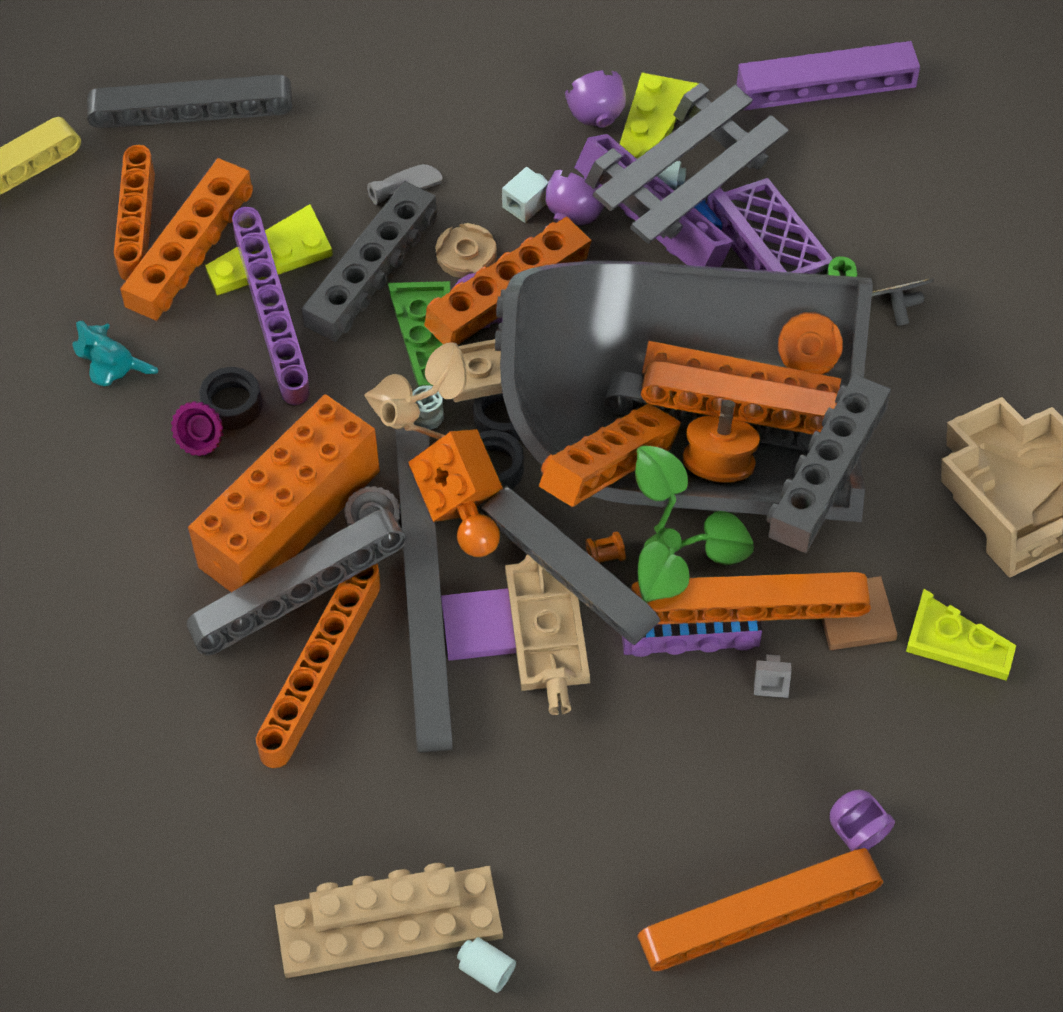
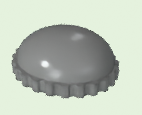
M367 486L364 489L360 488L358 492H354L348 498V502L345 504L346 508H344V518L347 520L348 526L381 509L390 510L397 522H399V516L401 515L400 504H398V499L394 497V494L389 493V490H384L382 487L377 488L376 486L371 488Z

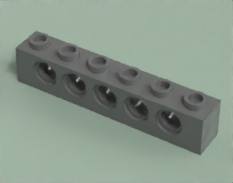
M404 181L302 307L304 327L334 342L343 333H347L359 312L367 309L374 293L385 286L388 276L394 268L397 269L401 266L405 254L411 247H415L419 243L424 230L428 226H432L438 216L436 196Z
M855 374L847 386L842 385L835 400V408L829 407L822 421L823 429L821 432H814L808 446L810 450L808 455L802 454L795 467L794 473L796 475L794 479L788 478L781 491L780 497L782 499L780 503H773L766 519V522L770 523L768 538L807 553L887 411L891 392L890 388Z

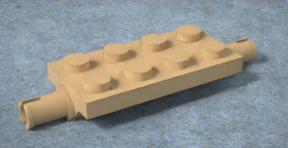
M526 555L525 559L519 564L505 565L521 691L547 688L549 713L558 715V702H560L561 712L566 714L571 711L567 686L590 683L579 600L529 555Z

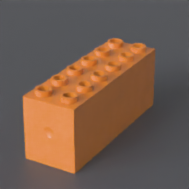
M324 394L188 526L198 568L227 590L233 592L295 557L345 507L348 498L354 492H358L360 488L363 489L380 472L375 428Z

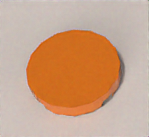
M803 312L792 317L782 327L778 337V352L783 364L787 368L822 375L829 372L843 352V339L837 325L829 317L817 312Z

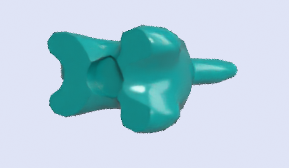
M84 321L76 323L79 339L73 342V350L77 356L91 361L89 376L93 383L100 386H109L114 380L122 378L131 369L144 374L158 373L157 367L131 356L130 351L124 345L107 336V330L110 327L109 323L103 326H88Z

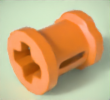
M618 531L613 532L610 537L594 541L591 538L585 540L587 553L598 563L614 559L619 561L626 560L623 540Z

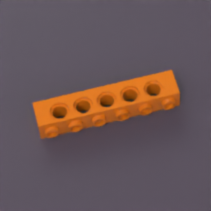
M217 158L120 288L125 308L157 321L162 313L171 307L173 298L180 289L187 285L191 273L203 263L210 247L217 244L227 224L233 222L234 212L240 208L244 201L246 202L250 199L253 185L251 184L249 170Z
M567 216L557 223H550L543 232L534 238H527L514 251L504 253L497 262L488 268H481L474 277L465 283L460 282L456 284L451 292L442 298L437 297L433 299L426 308L424 326L442 344H460L499 318L496 314L498 297L501 296L502 289L506 290L514 275L524 270L544 265L583 262L588 257L591 239Z
M648 341L642 375H645L647 365L658 361L838 394L841 384V378Z
M649 403L637 410L634 409L630 414L617 418L612 424L601 427L590 436H584L579 442L566 446L564 450L555 455L548 456L541 467L543 476L539 487L573 507L633 472L636 466L637 449L639 447L654 446L666 451L670 450L681 422Z

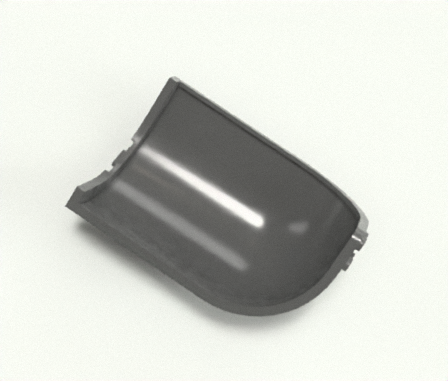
M631 261L569 262L524 270L511 278L506 290H501V296L497 300L496 314L497 317L502 318V323L499 324V330H496L495 351H501L500 378L508 415L523 444L534 458L543 465L548 456L557 454L564 450L566 446L579 442L584 436H590L601 427L612 424L617 418L624 417L610 412L605 407L604 401L610 379L617 372L642 375L648 341L787 368L783 364L778 352V337L782 327L792 317L803 312L820 313L829 317L837 325L843 339V352L834 367L822 375L841 378L840 387L842 385L847 386L854 374L864 378L873 288L872 279ZM679 427L672 447L668 452L676 456L683 464L688 477V486L682 493L675 494L676 502L673 508L768 515L773 503H780L782 499L780 497L786 480L788 478L794 479L796 475L794 473L800 456L802 454L807 456L809 452L759 442L757 450L752 453L755 458V469L748 478L736 482H715L695 475L684 465L683 452L690 443L686 436L687 428ZM861 457L826 519L862 522L865 486L861 468ZM635 470L592 495L596 498L625 504L666 507L668 504V498L664 501H654L641 492L636 481Z

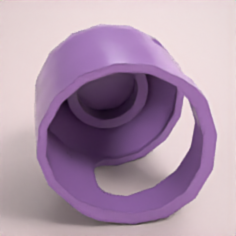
M853 790L844 794L834 803L830 810L829 819L832 827L851 851L860 848L871 849L890 833L895 823L892 816L887 814L878 801L865 790Z

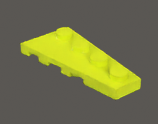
M310 204L265 230L278 275L333 256L329 241ZM238 247L205 265L207 275L217 296L249 285ZM259 251L251 252V254L259 253ZM260 277L258 279L264 280L267 279V277Z

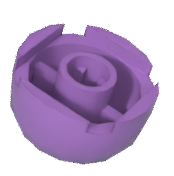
M601 70L586 74L572 83L573 89L570 93L568 90L565 92L566 101L573 116L585 125L598 127L611 125L622 113L626 104V91L621 75L615 71H612L613 76L605 75L604 71Z
M555 170L546 188V204L548 209L555 215L554 221L558 222L567 216L575 225L581 226L596 220L605 207L592 196L598 187L592 189L584 182V178L570 173L567 178L560 176L563 170Z

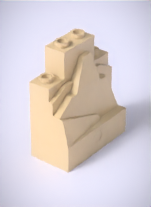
M1001 397L947 422V446L953 453L942 458L941 482L952 492L953 499L985 532L987 538L986 553L1010 578L1062 553L1063 417L1051 407L1024 419Z

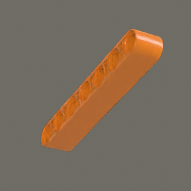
M658 361L647 365L641 389L643 400L655 406L720 417L722 401L731 400L735 402L733 420L812 435L815 431L821 432L823 429L822 421L829 407L835 408L837 396L836 393Z
M377 563L338 585L258 731L256 744L260 760L267 767L280 768L291 758L380 591L381 584ZM362 576H370V578L366 580L358 579ZM347 603H356L353 607H344ZM333 630H340V631H342L341 633H339V634H337V635H330V634H329V632H331V631H333ZM317 658H326V659H327L326 661H324V662H322V663H315V662H313V661L316 660ZM302 686L312 687L308 691H298ZM289 714L296 715L292 720L286 721L282 719ZM270 744H281V746L275 750L266 749L267 746Z
M859 572L689 578L687 588L679 595L647 603L659 616L660 622L658 624L848 618L863 616L871 610L867 576ZM638 581L632 584L631 590L642 599Z
M860 848L658 922L643 929L637 937L652 971H661L871 893L883 884V880L868 849Z

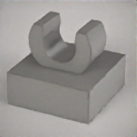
M766 654V661L756 660L754 695L788 698L791 663L780 662V655Z

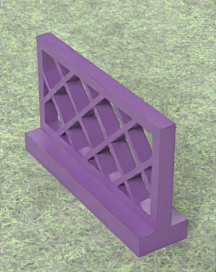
M769 178L724 192L720 187L708 196L706 204L723 223L721 231L734 241L731 247L748 269L787 272L780 264V261L797 266L796 270L791 271L793 273L816 274L828 269L829 263L833 258ZM765 190L770 196L771 201L753 196V194ZM732 200L747 203L746 209L736 207ZM750 205L768 209L767 215L750 211ZM771 210L784 214L788 220L783 221L770 217ZM746 219L764 224L763 229L752 228ZM767 225L784 230L783 236L766 232ZM788 231L801 235L804 243L786 238ZM763 240L780 245L779 252L769 249ZM784 246L801 251L800 258L782 253ZM804 254L815 255L821 261L815 263L803 259Z

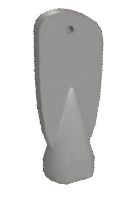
M422 164L398 172L383 181L370 182L367 185L370 199L377 205L392 197L404 181L424 190L442 182V175L434 167Z

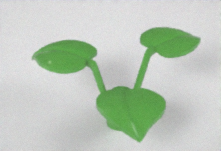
M641 446L637 449L635 476L641 492L654 501H664L668 498V504L659 524L654 527L656 534L647 539L639 556L638 581L642 600L648 603L658 599L671 598L679 595L687 588L690 578L688 566L681 557L674 555L679 549L687 545L705 540L707 556L714 562L722 565L740 563L752 554L754 546L749 532L744 524L729 512H714L704 522L706 534H699L685 540H681L680 534L676 530L665 528L664 526L676 502L675 494L682 493L687 489L688 477L686 470L676 456L662 448Z

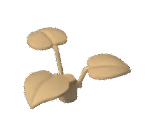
M456 343L441 345L429 357L425 368V377L433 385L430 390L413 396L412 388L407 379L402 375L392 374L384 378L375 388L364 395L386 426L395 429L405 428L406 431L413 430L438 440L445 436L414 424L420 414L416 401L432 396L437 392L444 399H454L463 392L467 382V368L461 349Z

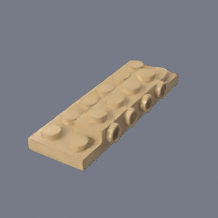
M433 863L427 865L424 868V872L410 874L409 870L400 869L389 873V878L374 881L372 876H361L353 880V885L338 888L337 883H324L316 888L317 892L309 893L310 899L275 905L285 978L460 947L467 940L473 942L477 937L486 942L503 939L490 866L454 872V867L446 868L444 863Z

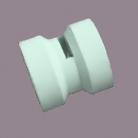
M433 386L418 387L413 391V396L428 391ZM439 392L416 401L420 414L414 424L420 427H428L429 430L437 428L444 419L443 398Z

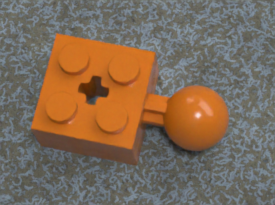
M478 430L451 431L408 463L433 522L461 518L462 522L457 531V540L460 548L470 556L484 557L491 554L497 548L500 541V531L492 518L479 514L477 506L503 488Z

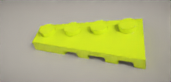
M641 73L620 145L638 159L666 136L670 135L677 121L673 114L683 95L699 83Z

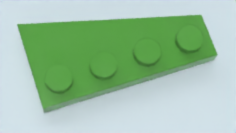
M450 281L388 283V291L417 386H433L425 377V368L431 354L443 344L424 326L426 308L433 299L437 297L442 298L451 292Z

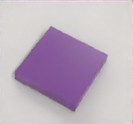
M508 588L441 596L448 661L516 653Z

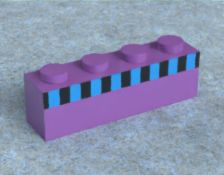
M761 621L657 624L636 645L631 644L622 636L624 655L632 654L637 657H644L651 653L663 652L677 655L685 651L695 650L707 653L727 648L749 650L760 646L762 625Z

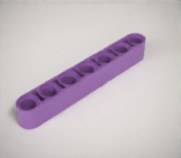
M242 207L236 210L232 217L239 254L281 396L288 404L300 405L308 399L310 394L306 366L260 214L252 207ZM253 251H259L257 254H251ZM267 277L265 280H259L258 278ZM268 303L276 304L274 306H265ZM277 329H282V330H284V331L281 332V333H274V332H273V331H275V330H277ZM284 356H291V357H293V358H291V359H289V360H282V359H281V358L284 357ZM292 383H299V384H301V385L298 386V387H289V386H288L289 384H292Z

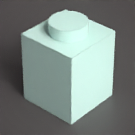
M525 167L502 188V207L526 223L546 205V188L549 182L543 175Z

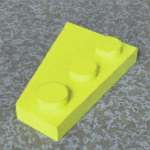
M924 589L906 652L1007 681L1016 645L986 626L974 624L960 615V610L952 605H949V607L945 606L933 598L934 594Z

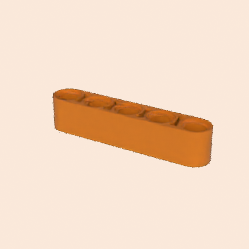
M133 145L127 148L123 155L114 256L119 275L125 281L146 255L149 247L155 171L150 150L144 145Z

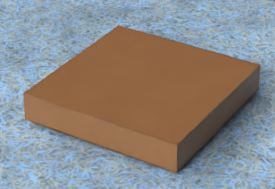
M881 576L867 578L871 605L869 613L860 617L821 618L829 650L896 641L897 631Z

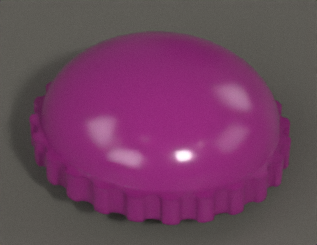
M197 401L188 402L185 405H181L180 409H177L176 414L173 415V421H171L172 436L176 439V444L180 445V449H184L186 453L197 456L207 455L213 452L215 448H218V444L222 441V420L219 418V414L215 412V409L209 407V404Z

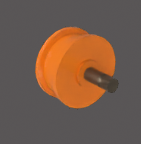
M723 400L720 417L703 416L693 420L687 427L686 436L690 444L683 452V463L689 471L701 478L715 482H736L748 478L754 472L755 458L752 453L757 450L760 437L758 432L748 423L733 420L735 402Z

